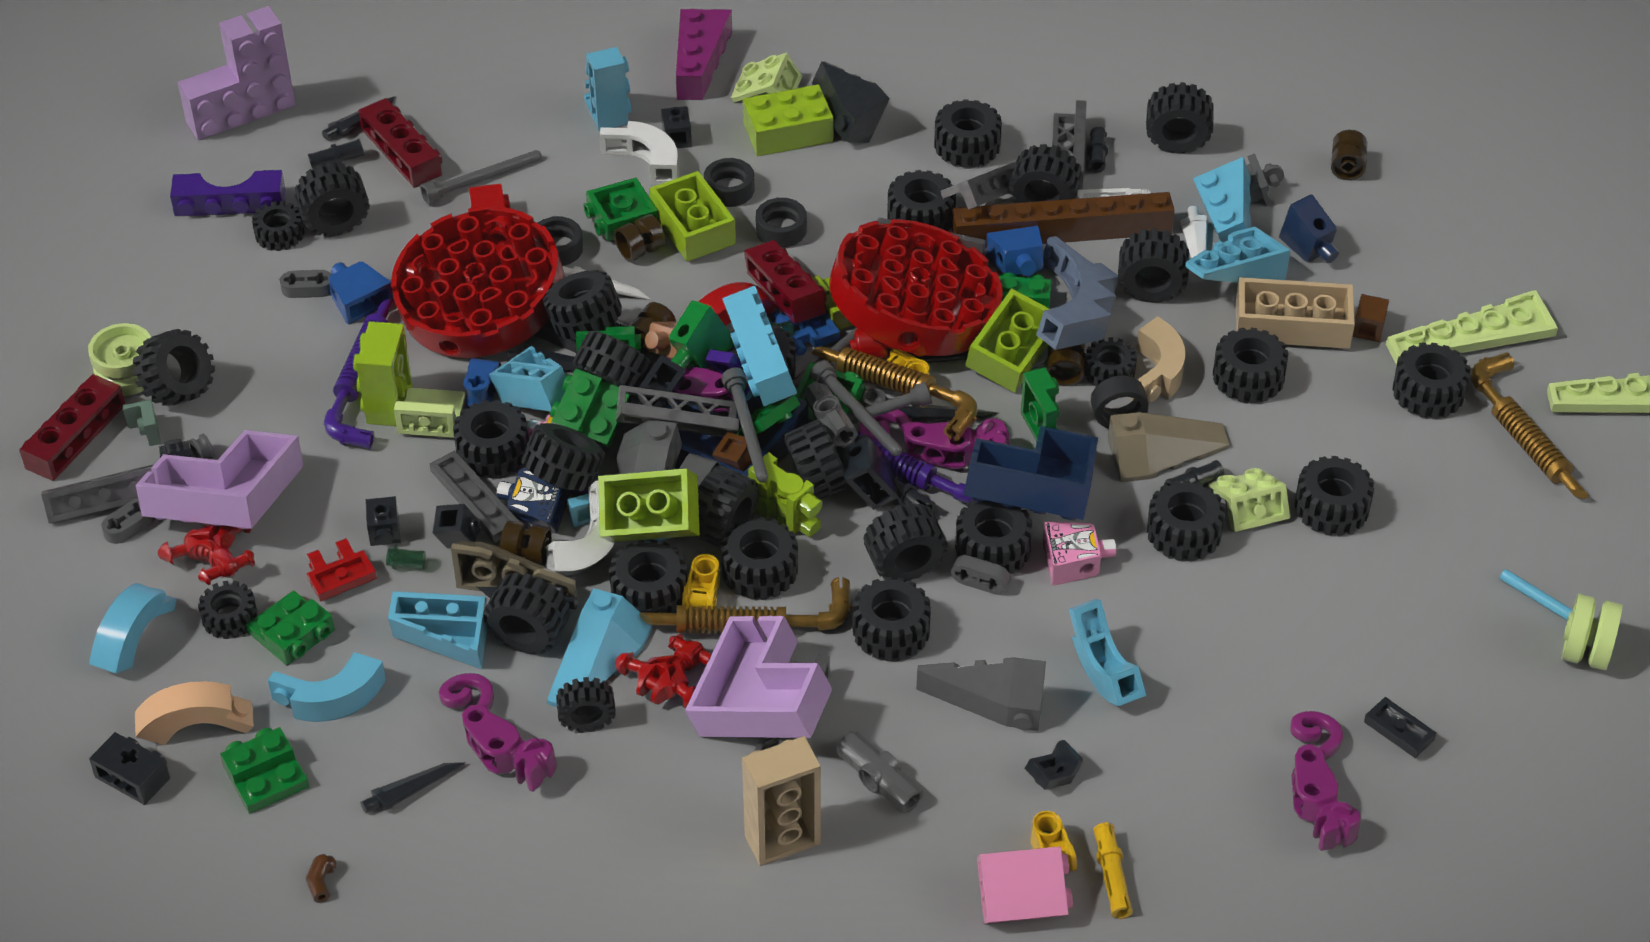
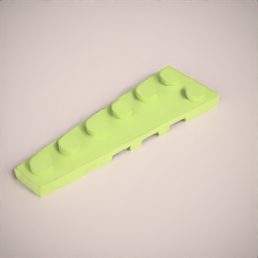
M1533 290L1505 299V303L1493 307L1492 304L1483 306L1481 311L1468 314V312L1458 314L1457 319L1445 321L1442 319L1427 326H1420L1387 337L1386 346L1397 365L1401 353L1404 350L1408 351V348L1412 345L1419 346V343H1438L1440 346L1447 345L1451 350L1465 353L1555 337L1558 327L1538 292Z
M1639 373L1628 374L1627 378L1622 379L1606 376L1595 379L1549 383L1547 395L1551 412L1650 413V375L1640 376Z

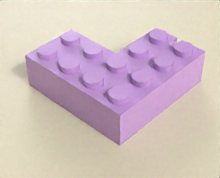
M269 6L246 13L248 20L257 33L251 30L242 15L220 22L219 26L227 65L177 82L186 123L197 140L296 106L282 24Z
M244 430L218 460L163 454L152 466L151 471H148L135 485L142 516L154 517L158 520L171 519L180 520L185 523L198 522L214 526L224 525L239 529H252L302 469L303 460L299 437L297 435Z
M754 616L729 617L685 709L688 718L700 737H812L832 687L819 663H789L798 640L784 616H759L757 621Z

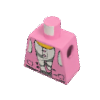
M1044 522L1043 545L1052 585L1095 577L1100 571L1101 558L1116 557L1115 540H1097L1095 527L1091 523Z

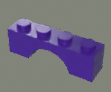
M282 170L254 171L246 181L227 187L215 186L206 182L200 173L173 174L170 199L174 216L256 213L258 208L263 211L262 206L265 204L270 207L271 202H276V205H280V201L285 202L286 188Z

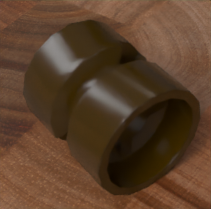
M1350 129L1343 130L1333 138L1331 170L1337 178L1349 181L1356 180L1365 173L1368 142L1361 132Z
M652 214L636 219L634 225L627 223L614 230L617 248L628 262L644 256L645 251L648 253L653 252L665 245L663 229Z
M649 302L638 314V317L628 326H635V334H641V353L644 355L653 354V352L647 351L645 337L649 332L650 324L652 322H676L672 311L661 303Z
M1085 343L1057 350L1048 344L1047 371L1051 378L1054 377L1058 385L1072 386L1083 379Z
M509 520L502 531L500 548L544 566L547 563L546 547L552 543L551 527L532 525L528 528L526 523Z

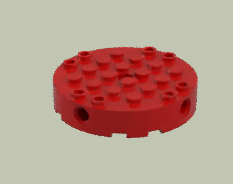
M498 206L468 208V213L454 217L451 213L430 223V229L422 235L416 234L406 244L394 265L391 288L395 304L406 330L425 348L442 355L459 358H475L497 354L511 349L535 335L550 320L543 302L546 292L552 288L553 284L565 277L554 239L546 227L541 226L534 221L532 216L522 211Z
M892 219L890 224H879L878 221L868 222L860 225L856 232H849L840 244L829 280L830 292L836 306L856 328L883 343L887 348L899 349L913 353L916 356H947L968 351L970 345L1001 304L1002 285L997 272H992L987 266L989 262L987 258L975 247L968 249L959 243L960 237L929 224L900 219Z

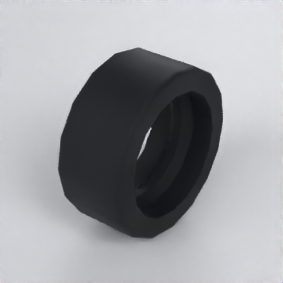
M722 158L709 164L704 171V179L725 207L742 205L750 200L755 192L754 170L750 164L743 160ZM724 178H736L743 181V183L734 187L720 186L715 182Z
M777 197L760 204L756 210V234L764 243L775 240L780 247H789L802 241L807 234V211L796 200ZM775 218H788L796 223L787 227H775L766 222Z
M552 216L538 222L541 226L546 227L552 237H566L572 240L566 245L556 246L562 266L569 265L579 259L583 253V235L578 223L563 216Z
M1115 376L1106 379L1097 385L1091 393L1090 402L1094 417L1098 424L1105 428H1109L1110 415L1148 412L1149 402L1142 383L1134 377ZM1118 398H1134L1129 404L1120 408L1105 407L1109 402Z

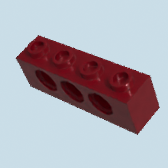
M384 98L358 110L361 130L413 188L442 176L440 164H442L443 160L440 152L437 149H433L423 134L420 135L415 130L413 123L403 117L398 106H393L387 98Z
M775 240L744 250L747 274L769 295L794 324L825 314L824 302L827 301L824 288L821 285L818 286L812 276L801 268L798 261H794L789 256L787 250L781 248Z
M92 374L60 405L59 409L41 425L30 439L23 443L19 451L25 469L54 481L123 409V405H126L121 385Z

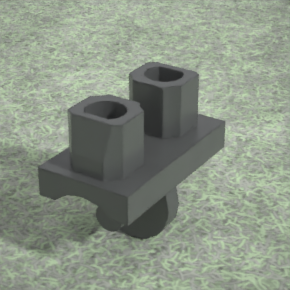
M1255 153L1247 156L1250 163L1247 165L1251 176V183L1256 181L1250 184L1251 203L1264 199L1266 206L1274 204L1269 186L1277 187L1280 185L1284 178L1283 169L1279 165L1269 163L1262 170Z

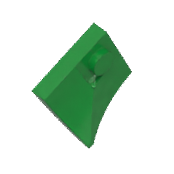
M795 394L769 405L759 406L750 413L756 435L765 431L774 423L779 424L792 417L791 411L800 405ZM740 424L736 434L744 437Z

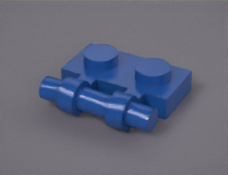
M776 311L772 315V319L775 322L774 326L782 327V331L786 330L790 333V338L794 339L797 355L806 353L807 348L804 345L806 342L810 341L812 346L817 348L840 340V331L826 311L823 315L798 324H794L781 311ZM799 325L801 330L795 332L793 327Z

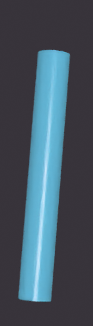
M1505 569L1501 573L1500 580L1565 620H1568L1569 613L1573 609L1511 571Z

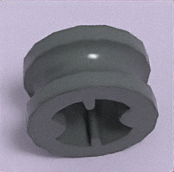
M204 433L200 434L197 440L194 438L189 440L191 450L196 458L215 457L213 446Z

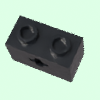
M660 355L639 388L677 393L684 383L686 369ZM635 395L629 401V403L644 405ZM658 399L651 405L667 408L669 403L666 400Z
M116 732L89 758L96 779L143 805H146L170 779L166 765L167 761L161 753L155 750L151 752L142 747L134 738H126Z

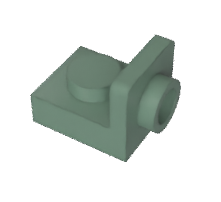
M152 400L123 405L128 428L139 427L140 435L147 436L149 446L161 444Z

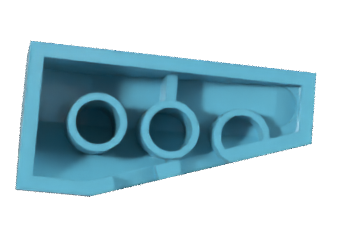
M1254 226L1229 234L1227 241H1218L1214 244L1213 250H1204L1186 261L1185 267L1206 280L1238 283L1239 277L1286 280L1291 250Z
M593 588L575 626L549 693L547 704L557 707L556 695H558L559 688L564 689L563 685L567 682L572 685L573 679L578 678V681L582 682L583 677H589V681H593L595 677L599 678L601 683L606 681L612 674L616 675L619 673L616 669V658L622 653L634 652L635 657L641 652L653 629V625L645 623L640 617V612L623 596Z

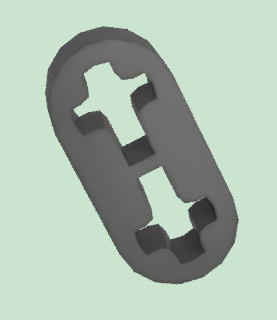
M326 270L288 271L279 279L282 294L288 298L328 296L331 294L328 278L332 274Z
M138 498L133 499L102 521L101 527L104 538L109 543H122L154 522L155 518L142 516Z
M967 555L959 556L951 569V575L957 582L992 594L1003 593L1011 578L1010 573L1004 567Z

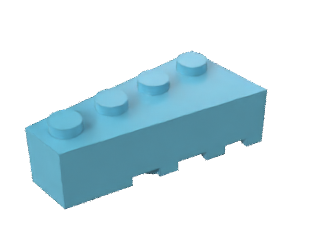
M752 286L722 298L735 330L730 335L753 396H760L763 406L797 394L756 287Z

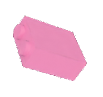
M1061 847L988 853L977 856L984 924L1063 917L1068 915V908L1073 907L1072 892L1070 888H1065L1064 875L1069 874L1067 854L1061 853Z

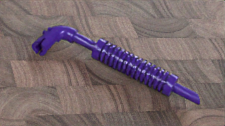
M392 299L383 301L376 314H370L366 317L333 387V393L337 398L332 409L326 412L324 427L326 433L342 445H355L369 450L371 445H373L374 431L359 429L341 423L343 420L342 413L347 402H354L360 393L357 391L358 372L353 369L354 356L360 352V336L362 333H366L369 321L389 323L386 318L394 302Z
M871 438L874 444L887 456L892 473L898 479L911 483L925 491L932 485L952 494L954 499L961 502L969 503L975 501L968 496H963L966 484H956L936 475V466L904 452L899 456H893L879 441ZM835 447L837 452L842 453L843 447Z

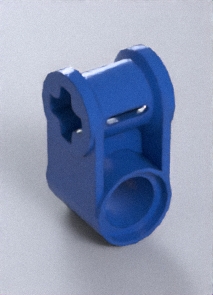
M473 358L470 360L468 371L463 381L464 388L467 391L465 404L468 409H470V405L474 403L481 404L484 400L492 402L496 389L489 374L501 367V362Z

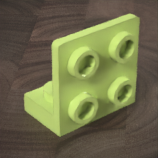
M787 52L777 56L771 55L765 60L756 63L750 62L743 67L731 99L733 102H737L743 98H749L765 92L770 94L797 89L803 75Z
M409 388L405 402L396 401L394 407L398 434L454 438L453 426L455 425L456 417L461 416L466 398L465 392Z
M1260 468L1248 469L1245 471V474L1238 476L1223 475L1218 477L1217 481L1208 483V487L1212 488L1215 494H1219L1221 498L1227 501L1230 529L1234 532L1290 519L1286 484Z

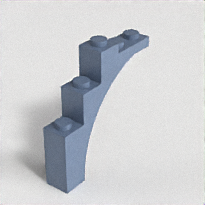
M1049 237L1043 252V264L1060 276L1068 287L1072 300L1059 307L1044 310L1036 335L1055 350L1103 340L1112 316L1110 311L1116 297L1114 292L1119 280L1118 275L1102 263H1091L1058 237Z

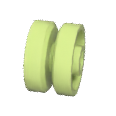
M114 324L101 329L92 337L88 345L89 358L94 374L121 385L123 396L135 395L144 390L142 386H137L138 376H133L132 369L136 368V364H133V358L139 356L136 350L139 346L144 345L143 342L146 339L151 338L148 331L136 324Z
M1578 593L1573 610L1568 616L1563 637L1565 642L1561 659L1578 664L1583 658L1586 646H1589L1588 663L1590 667L1606 671L1614 648L1623 604L1606 600L1601 605L1598 618L1594 617L1596 608L1594 597Z

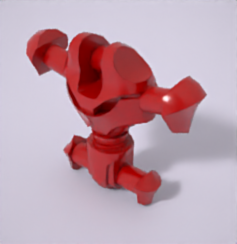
M206 523L205 527L199 530L194 528L189 531L184 538V544L169 547L167 541L163 543L158 549V556L160 559L173 565V559L187 555L194 560L209 561L212 567L206 570L202 568L198 574V579L207 585H211V581L219 577L231 578L238 572V569L247 565L251 567L255 565L254 553L252 551L244 550V554L233 558L229 550L237 533L241 531L250 533L252 529H239L224 525L214 526Z
M679 634L669 638L668 647L675 651L674 655L652 657L646 662L634 659V652L622 653L616 658V669L620 674L626 676L630 671L637 673V695L644 696L650 690H653L651 702L658 705L678 694L683 698V707L686 708L696 686H688L689 682L684 672L692 670L700 662L707 665L712 654L707 652L700 642L686 641L684 636Z

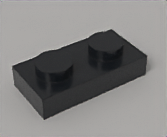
M1384 697L1365 715L1364 723L1414 758L1419 756L1435 740L1437 733L1387 697Z

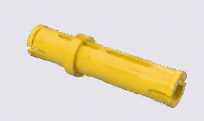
M1108 822L1100 823L1093 828L1098 847L1096 858L1103 870L1111 916L1113 918L1117 917V919H1124L1132 915L1133 909L1129 900L1122 868L1123 852L1118 847L1114 825L1112 823L1109 825Z

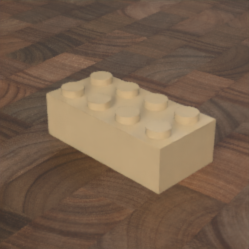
M1239 277L1235 301L1236 332L1239 328L1249 330L1252 327L1257 328L1259 331H1269L1270 335L1275 334L1279 337V341L1284 342L1286 345L1350 349L1355 325L1353 285Z
M805 736L794 740L789 739L779 745L765 750H757L742 757L745 838L759 866L820 845L821 766Z

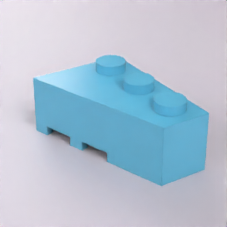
M618 47L586 53L585 72L589 80L585 81V88H589V93L584 94V100L598 131H600L601 127L614 128L627 125L629 121L628 113L632 112V108L627 97V93L630 92V84L625 74L629 72L626 56H621Z
M532 346L489 374L501 403L509 402L512 403V406L518 408L524 407L550 412L554 402H561L565 393L562 390L566 375L562 366L550 358L545 359L544 354L541 352L536 353L535 348Z
M392 592L388 620L393 637L482 669L488 624L484 622L483 618L485 615L483 612L487 605L486 596Z

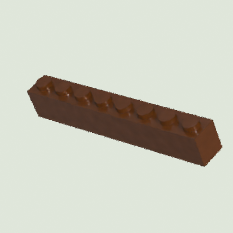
M1170 192L976 206L969 210L967 207L953 208L952 233L986 240L985 249L987 248V233L1031 226L1039 227L1042 244H1046L1049 237L1055 236L1064 243L1130 238V235L1133 233L1139 234L1140 230L1144 229L1152 231V228L1162 232L1164 230L1170 231L1172 235L1175 209Z

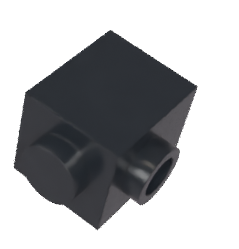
M688 107L661 109L662 131L673 140L677 149L692 147Z
M396 496L366 499V519L370 546L401 543Z
M465 504L436 506L432 533L447 549L451 548L453 543L460 541L476 542V535L480 532V522Z

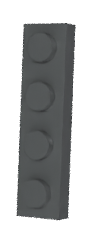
M455 450L429 463L432 474L459 504H465L479 519L480 527L494 543L501 540L502 531L507 521L519 522Z

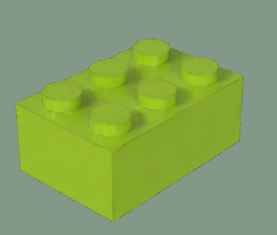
M819 84L742 99L743 124L756 156L833 142V116Z
M699 171L649 188L650 199L658 210L657 220L686 262L736 244L735 219Z
M1011 288L970 345L965 366L1015 393L1023 382V374L1031 371L1048 346L1036 334L1044 310L1049 308Z
M369 321L366 333H362L360 336V352L355 354L353 360V369L358 372L357 391L362 394L360 409L361 412H365L367 424L396 426L395 403L396 401L405 402L408 389L413 387L404 324Z
M689 469L598 476L599 530L601 538L609 542L699 536L698 475Z

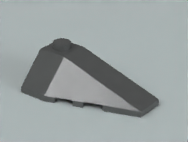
M646 420L625 433L616 458L617 474L674 470L682 447L677 423Z
M1011 657L1004 658L1003 663L987 664L986 660H975L974 666L960 667L955 662L918 665L916 690L1004 726L1038 731L1043 701L1046 661Z

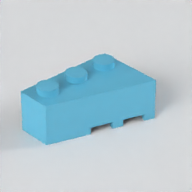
M1244 157L1193 178L1200 199L1219 241L1225 242L1228 240L1229 234L1251 227V176Z

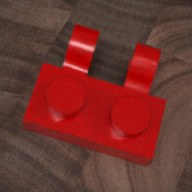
M347 538L335 542L339 558L335 562L326 565L319 550L307 554L310 561L308 565L311 570L307 573V578L320 602L377 579L376 571L364 550L354 553Z

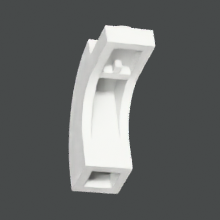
M628 121L627 128H600L601 155H631L644 159L650 164L651 185H659L679 178L676 145L659 128L635 121Z
M595 481L588 487L590 526L584 538L575 541H553L546 547L547 569L564 576L575 575L601 560L615 544V542H609L600 537L598 481Z

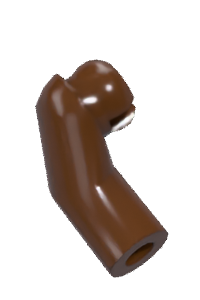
M320 854L316 856L306 875L307 885L314 901L317 903L324 902L330 897L324 878L326 873H333V869L337 866L335 858L331 855Z

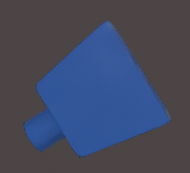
M1038 226L987 233L988 259L1003 274L1013 273L1015 275L1023 274L1030 276L1037 271L1043 270V246Z
M359 261L349 267L339 262L332 267V275L328 278L331 296L348 325L376 312L383 301L388 299L394 301L391 282L365 262Z

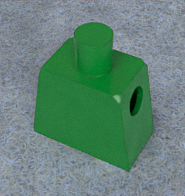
M695 300L689 303L669 335L670 343L677 350L671 361L684 369L689 365L708 369L712 366L706 361L710 350L727 352L734 346L730 331L713 308Z

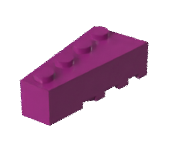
M680 9L676 64L677 100L704 99L712 81V74L719 65L720 56L724 54L726 43L733 34L732 10Z

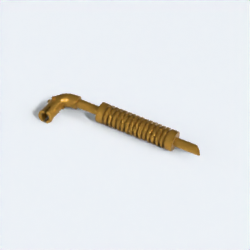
M817 347L811 352L814 356L835 362L839 372H853L865 381L903 394L910 393V389L915 388L914 385L926 382L931 397L951 402L952 406L958 408L953 419L944 427V434L951 440L954 437V441H958L966 429L972 426L973 421L977 420L978 409L974 398L961 390L952 391L937 386L934 376L849 347L843 348L841 352L826 347Z
M1505 352L1490 358L1484 357L1483 360L1479 359V362L1470 371V381L1479 393L1483 392L1494 405L1491 411L1492 415L1552 483L1558 484L1562 482L1575 497L1580 499L1588 498V493L1571 475L1574 467L1570 461L1566 459L1562 452L1559 451L1554 443L1518 405L1513 397L1507 396L1503 398L1492 386V381L1489 377L1514 368L1512 355L1509 356L1510 353Z
M837 577L830 583L832 604H829V611L818 612V615L786 614V607H776V610H774V607H770V610H767V606H764V610H761V606H758V609H755V606H752L751 609H749V606H745V609H742V606H739V609H736V606H733V609H730V606H727V609H724V606H720V609L717 606H714V609H711V606H708V609H705V606H702V609H699V606H696V609H693V606H689V609H686V605H677V613H640V617L649 625H677V633H686V630H689V633H692V630H695V633H698V630H701V633H705V630H708V634H711V630H714V634H717V631H720V634H722L730 616H754L756 621L759 616H784L790 627H818V630L835 629L846 621L850 609H853V604H850V581L842 577V588H840L839 577Z

